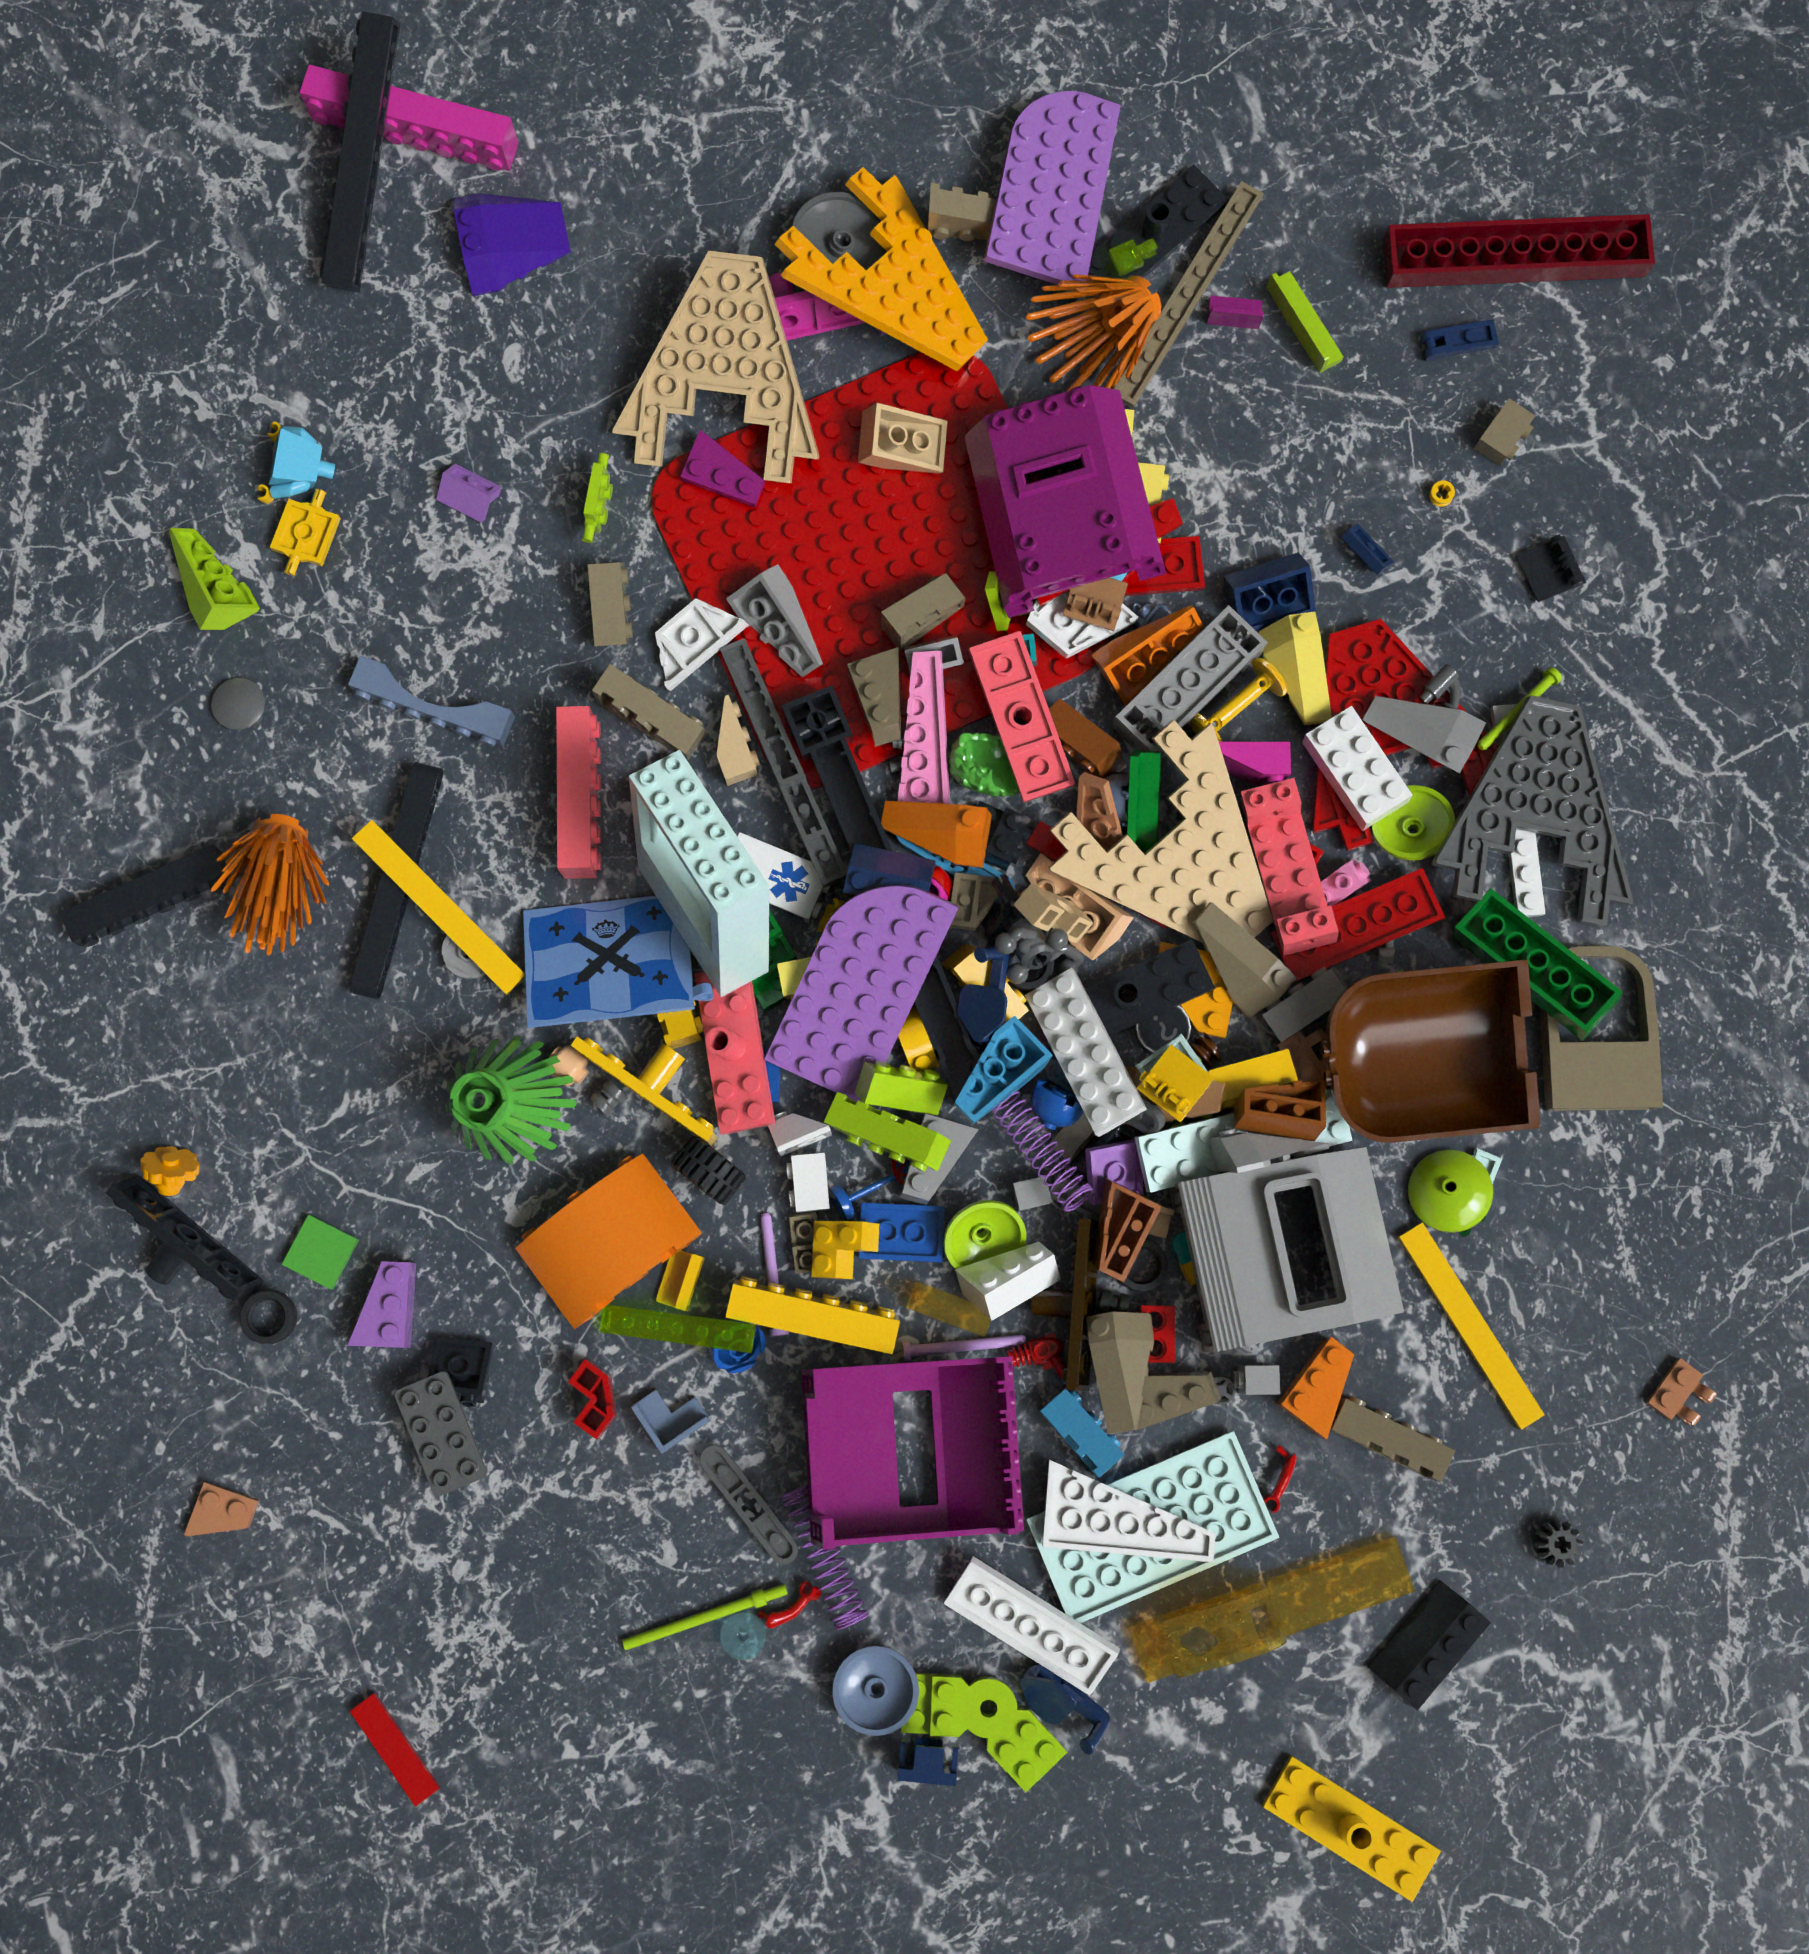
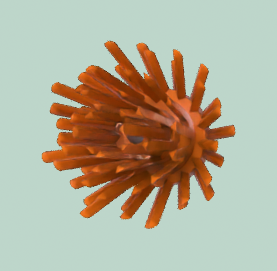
M271 814L269 819L261 821L260 817L257 818L253 823L252 830L233 843L234 846L216 860L222 861L237 850L227 860V865L222 870L225 872L213 885L211 892L216 891L233 871L223 889V894L227 893L246 866L224 917L227 918L233 915L241 899L230 931V937L233 938L236 930L237 933L243 931L248 910L250 909L245 928L246 933H248L244 947L246 953H250L258 917H260L256 941L259 943V949L264 950L267 945V956L272 953L277 937H280L281 953L284 952L289 916L291 946L295 945L296 909L297 923L299 928L303 930L302 902L307 924H311L312 920L302 868L314 902L319 904L318 892L321 902L326 904L313 869L314 866L323 883L329 886V882L319 864L323 865L308 841V829L305 828L304 830L298 825L299 820L291 816Z

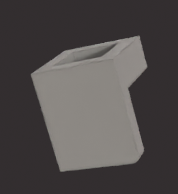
M1045 1177L1012 1184L1018 1212L1052 1202L1049 1187L1044 1185Z

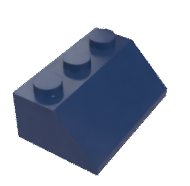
M1299 552L1223 576L1229 606L1255 631L1264 629L1288 615L1316 612L1310 565Z
M855 843L846 876L843 898L851 899L866 890L886 885H909L929 892L936 860Z

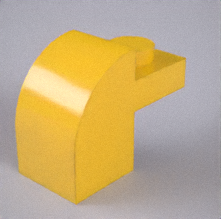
M913 1007L905 1020L898 1038L909 1066L916 1071L924 1072L925 1069L931 1070L938 1067L939 1064L923 1022L916 1008Z

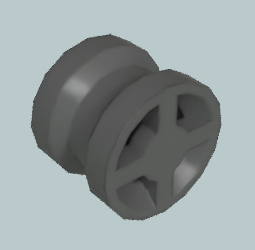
M1215 1376L1214 1380L1222 1399L1214 1404L1225 1405L1235 1395L1234 1385L1228 1378Z

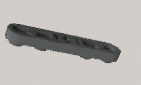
M1056 1056L1051 1058L1045 1067L1047 1077L1056 1085L1075 1094ZM1142 1099L1147 1110L1125 1123L1146 1134L1156 1133L1165 1125L1164 1114L1157 1106Z
M711 1445L705 1448L700 1457L701 1466L773 1560L779 1564L793 1562L799 1551L795 1538L729 1453L719 1445ZM742 1491L748 1499L753 1497L756 1499L757 1502L754 1504V1507L760 1514L759 1517L750 1509L743 1510L742 1506L745 1503L739 1492Z

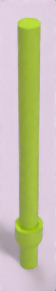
M784 1583L767 1590L761 1588L752 1591V1595L622 1639L624 1649L629 1650L753 1606L756 1608L765 1606L768 1601L788 1595L786 1585Z

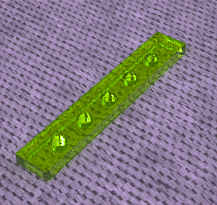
M607 1305L602 1311L599 1332L752 1353L756 1324Z

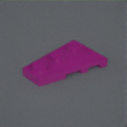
M699 430L680 476L681 480L755 508L765 481L702 430Z

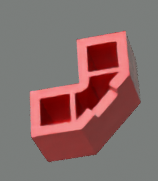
M584 1359L568 1383L590 1398V1400L573 1423L593 1438L599 1439L617 1416L612 1377L590 1359Z

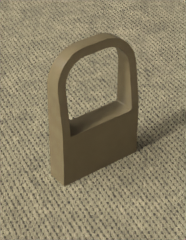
M1579 946L1569 948L1570 951L1581 959H1613L1624 964L1632 972L1637 984L1640 1042H1560L1558 1021L1540 1008L1545 1111L1656 1110L1663 1108L1658 1020L1654 984L1649 969L1637 955L1620 947Z

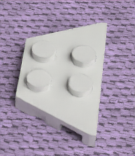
M695 598L655 632L657 645L660 648V662L665 673V687L670 691L673 690L749 624L741 618Z

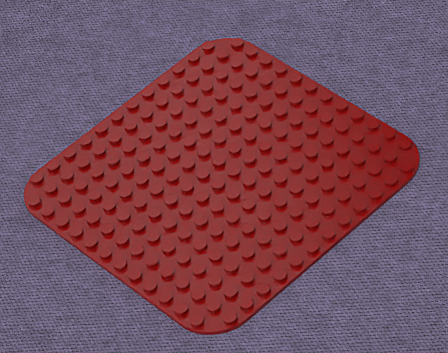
M920 352L804 402L819 452V459L794 456L792 483L764 480L769 426L752 424L715 440V442L765 481L755 508L682 481L680 476L691 451L678 456L667 464L655 482L652 493L654 517L692 601L696 598L738 617L726 598L760 573L777 564L792 585L823 662L822 665L801 677L779 656L777 649L769 642L765 644L760 639L761 635L751 626L746 627L726 645L745 638L810 788H822V785L811 759L803 762L783 715L781 705L832 685L853 734V742L848 745L860 772L903 754V744L902 749L893 748L892 742L875 747L851 684L847 664L896 648L881 628V612L912 592L922 588L935 576L940 577L946 573L965 597V605L910 646L953 635L958 637L964 664L943 669L946 735L991 715L968 651L969 648L1021 631L1022 635L1034 634L1037 666L1033 667L1042 692L1090 670L1096 664L1091 654L1105 646L1108 642L1109 637L1066 659L1026 625L1029 615L1011 617L1008 630L997 631L985 592L989 572L995 571L965 435L984 416L990 415L996 410H1007L1009 408L990 370L974 355L956 371ZM875 403H880L946 420L947 432L943 472L930 473L885 469L858 463L863 410ZM1039 470L1024 474L1026 484L1042 480ZM1037 598L1032 599L1033 606ZM719 650L718 652H716L717 656L739 701V704L755 736V739L760 747V750L768 764V761L765 757V754L762 750V747L759 743V740L756 736V733L753 729V726L750 722V719L738 694V691L727 668L722 653ZM904 650L901 653L899 651L901 661V734H905L911 676Z

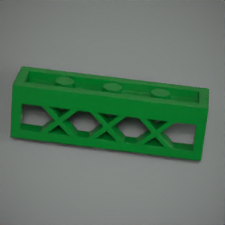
M1134 750L1130 756L1127 835L1145 854L1158 842L1161 751Z

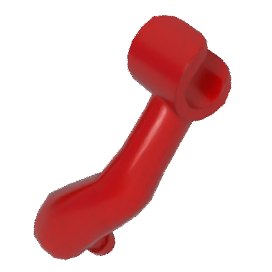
M1278 1445L1275 1449L1286 1460L1283 1463V1468L1272 1493L1264 1497L1265 1504L1269 1500H1275L1277 1503L1272 1508L1271 1513H1276L1280 1509V1498L1290 1482L1297 1460L1295 1453L1289 1455L1281 1445Z
M808 1581L802 1582L799 1588L801 1595L790 1607L780 1612H772L770 1615L764 1611H759L758 1617L766 1620L767 1628L778 1627L798 1616L810 1600L815 1601L819 1599L821 1590H818L819 1587L817 1586L812 1587V1584Z

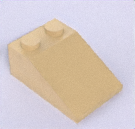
M875 403L863 410L858 463L885 469L942 473L947 421Z

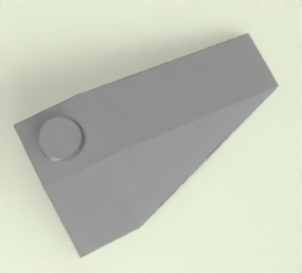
M1375 696L1362 719L1458 773L1462 770L1486 722L1460 709Z
M1235 1128L1218 1131L1219 1136L1210 1138L1216 1171L1241 1173L1270 1166L1272 1162L1291 1160V1154L1293 1157H1299L1329 1149L1328 1143L1236 1132Z

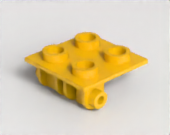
M1171 1044L1149 1073L1147 1071L1142 1073L1139 1078L1141 1083L1136 1089L1181 1122L1215 1077Z

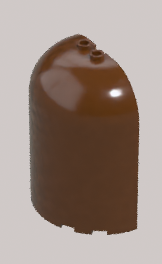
M1528 960L1375 974L1364 977L1347 987L1339 995L1330 1010L1326 1024L1325 1040L1321 1041V1053L1325 1057L1326 1068L1323 1069L1324 1084L1329 1085L1336 1108L1346 1123L1360 1135L1385 1143L1541 1128L1537 1074L1535 1071L1528 1069L1524 1017L1532 1016Z

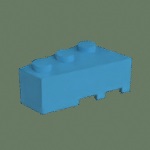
M1063 1388L1039 1411L1090 1471L1100 1478L1125 1455L1118 1448L1121 1444L1113 1434H1106L1100 1427L1102 1422L1092 1410L1089 1413L1085 1411L1081 1406L1084 1401L1075 1391L1071 1390L1068 1392L1066 1388Z

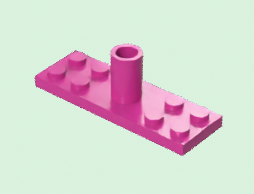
M776 273L769 277L786 340L866 323L808 291L794 293L792 283L781 276L782 273Z

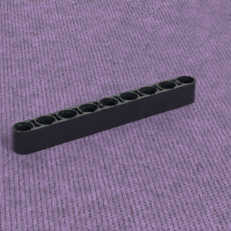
M415 762L410 772L392 840L418 866L441 787L443 768ZM384 871L381 874L350 984V992L352 994L377 1000L381 997L409 900V896Z

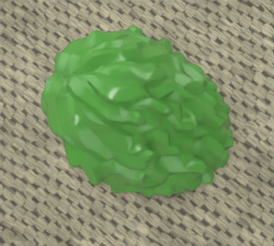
M963 733L951 745L948 763L950 765V773L958 784L979 794L985 793L992 797H1014L1019 793L999 735Z

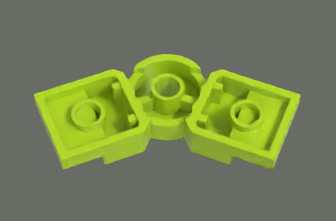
M916 1673L919 1684L918 1702L910 1719L901 1727V1733L959 1737L968 1729L976 1736L986 1738L987 1751L1006 1773H1009L1025 1793L1068 1753L1028 1707H1017L1012 1689L1003 1680L993 1676H982L968 1684L958 1674ZM983 1701H994L996 1703L995 1711L991 1714L983 1713L980 1710Z

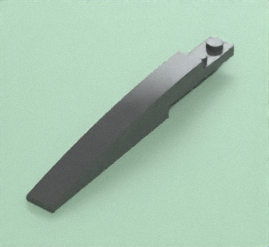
M745 638L721 647L720 651L823 888L845 880L847 876L845 866Z

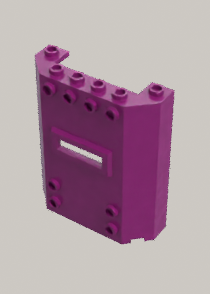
M1092 385L1085 387L1077 386L1068 392L1050 394L1044 399L1034 402H1023L1017 407L1007 410H996L992 414L984 416L965 435L996 577H998L1002 603L1008 618L1035 611L1032 599L1131 571H1137L1140 581L1166 574L1120 390ZM1079 458L1082 460L1083 468L1026 484L1024 474Z

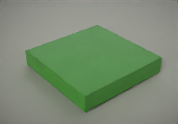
M308 1214L282 1265L333 1290L359 1239Z

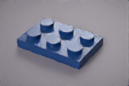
M861 1203L860 1222L879 1224L878 1252H859V1259L942 1263L945 1206Z

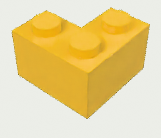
M814 1221L811 1277L853 1279L854 1251L878 1252L879 1224L860 1221Z

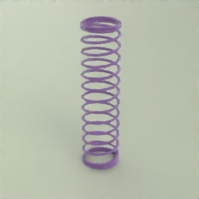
M1016 1091L1011 1095L1017 1094L1011 1101L1001 1106L1010 1098L1008 1097L991 1110L994 1111V1118L1001 1119L1000 1126L1007 1127L1006 1133L1010 1136L1013 1135V1143L1020 1144L1019 1151L1026 1152L1025 1159L1028 1161L1032 1160L1031 1166L1034 1169H1039V1177H1045L1044 1185L1051 1186L1050 1191L1052 1194H1058L1057 1202L1063 1203L1062 1209L1067 1212L1072 1211L1091 1197L1093 1188L1089 1186L1090 1184H1084L1076 1189L1066 1200H1059L1062 1193L1070 1190L1083 1179V1175H1078L1070 1180L1059 1192H1053V1187L1069 1178L1076 1171L1077 1167L1073 1166L1064 1171L1054 1183L1048 1184L1046 1182L1049 1176L1067 1166L1070 1158L1063 1159L1057 1163L1048 1174H1040L1041 1169L1059 1159L1063 1155L1064 1150H1058L1050 1155L1041 1166H1034L1036 1159L1045 1156L1057 1146V1141L1047 1144L1034 1158L1027 1157L1029 1151L1040 1147L1049 1140L1051 1133L1040 1136L1027 1150L1021 1149L1022 1144L1039 1135L1044 1130L1045 1125H1038L1022 1141H1015L1016 1135L1031 1128L1039 1118L1038 1116L1031 1117L1015 1133H1009V1127L1020 1123L1032 1112V1108H1027L1017 1114L1008 1125H1003L1002 1121L1004 1118L1015 1114L1026 1104V1100L1022 1099L1013 1104L1002 1117L996 1116L997 1110L1010 1105L1019 1097L1020 1092ZM1023 1102V1104L1020 1107H1018L1013 1112L1007 1114L1016 1105ZM1029 1111L1024 1117L1014 1122L1020 1115ZM1035 1119L1033 1123L1021 1130L1028 1122ZM1042 1127L1036 1134H1034L1033 1136L1027 1138V1137H1028L1030 1134H1032L1035 1130H1037L1038 1128ZM1045 1136H1048V1137H1047L1045 1140H1043L1041 1143H1039L1038 1145L1034 1146V1145H1035L1038 1141H1040L1042 1138H1044ZM1053 1145L1048 1151H1046L1045 1153L1041 1154L1045 1149H1047L1049 1146ZM1060 1153L1056 1158L1048 1162L1053 1156ZM1067 1161L1064 1165L1055 1170L1059 1165ZM1073 1170V1171H1072L1071 1173H1069L1067 1176H1065L1064 1178H1062L1066 1173H1068L1069 1171ZM1088 1191L1080 1200L1068 1206L1075 1198Z
M808 1484L783 1494L780 1497L781 1501L791 1499L783 1506L786 1507L808 1500V1497L799 1499L808 1493ZM809 1502L789 1513L788 1517L809 1511V1508L804 1509L809 1506ZM809 1516L796 1522L792 1525V1527H798L806 1523H809L810 1520H807L809 1519ZM810 1528L798 1534L797 1538L809 1535ZM811 1540L803 1544L801 1548L812 1546ZM835 1547V1549L826 1550L819 1548L808 1554L805 1558L808 1559L833 1550L837 1551L810 1566V1569L835 1561H842L814 1578L815 1580L837 1572H846L819 1587L818 1590L851 1581L841 1589L823 1598V1600L826 1601L839 1595L855 1592L838 1604L828 1608L827 1611L860 1602L852 1609L832 1619V1622L840 1620L834 1624L835 1629L840 1630L865 1619L869 1613H867V1610L854 1611L862 1605L863 1600L848 1601L858 1594V1589L843 1591L853 1584L854 1579L848 1578L838 1581L850 1571L849 1568L834 1570L843 1564L846 1558L840 1557L829 1560L838 1554L841 1548Z

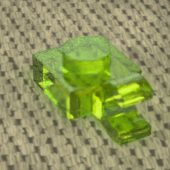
M1132 239L1110 249L1109 256L1120 277L1143 267V259L1155 256L1157 254L1155 250L1158 247L1154 239H1149L1137 246Z

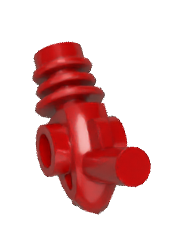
M1054 1332L1044 1337L1028 1340V1348L1025 1343H1022V1350L1018 1345V1351L1015 1350V1347L1007 1351V1355L1012 1356L1013 1367H1019V1362L1024 1366L1025 1360L1028 1366H1030L1031 1359L1034 1365L1042 1364L1045 1370L1053 1367L1062 1380L1063 1369L1066 1366L1059 1354L1063 1350L1064 1344L1056 1338Z

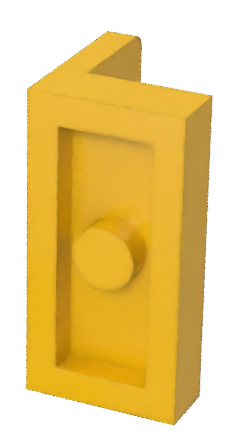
M680 1251L669 1258L656 1301L688 1312L705 1258L684 1251Z

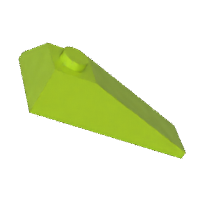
M170 528L169 534L189 609L200 630H225L258 612L260 608L249 587L244 582L239 583L231 575L233 570L228 564L222 565L214 556L215 550L196 529Z

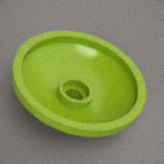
M1410 785L1407 787L1413 796L1409 802L1373 824L1372 832L1378 845L1388 854L1403 860H1422L1436 855L1455 822V816L1450 803L1442 794L1425 786ZM1416 829L1418 832L1412 834L1409 830Z
M1442 1150L1428 1155L1414 1168L1409 1179L1408 1196L1414 1213L1423 1223L1438 1231L1455 1233L1474 1227L1486 1216L1492 1204L1493 1185L1488 1171L1475 1157L1462 1151ZM1448 1183H1453L1456 1189L1453 1192H1449L1445 1186Z
M994 1200L978 1201L961 1209L950 1220L944 1234V1250L949 1262L955 1269L1024 1247L1026 1244V1228L1020 1215L1011 1206ZM985 1228L983 1232L977 1233L979 1229Z

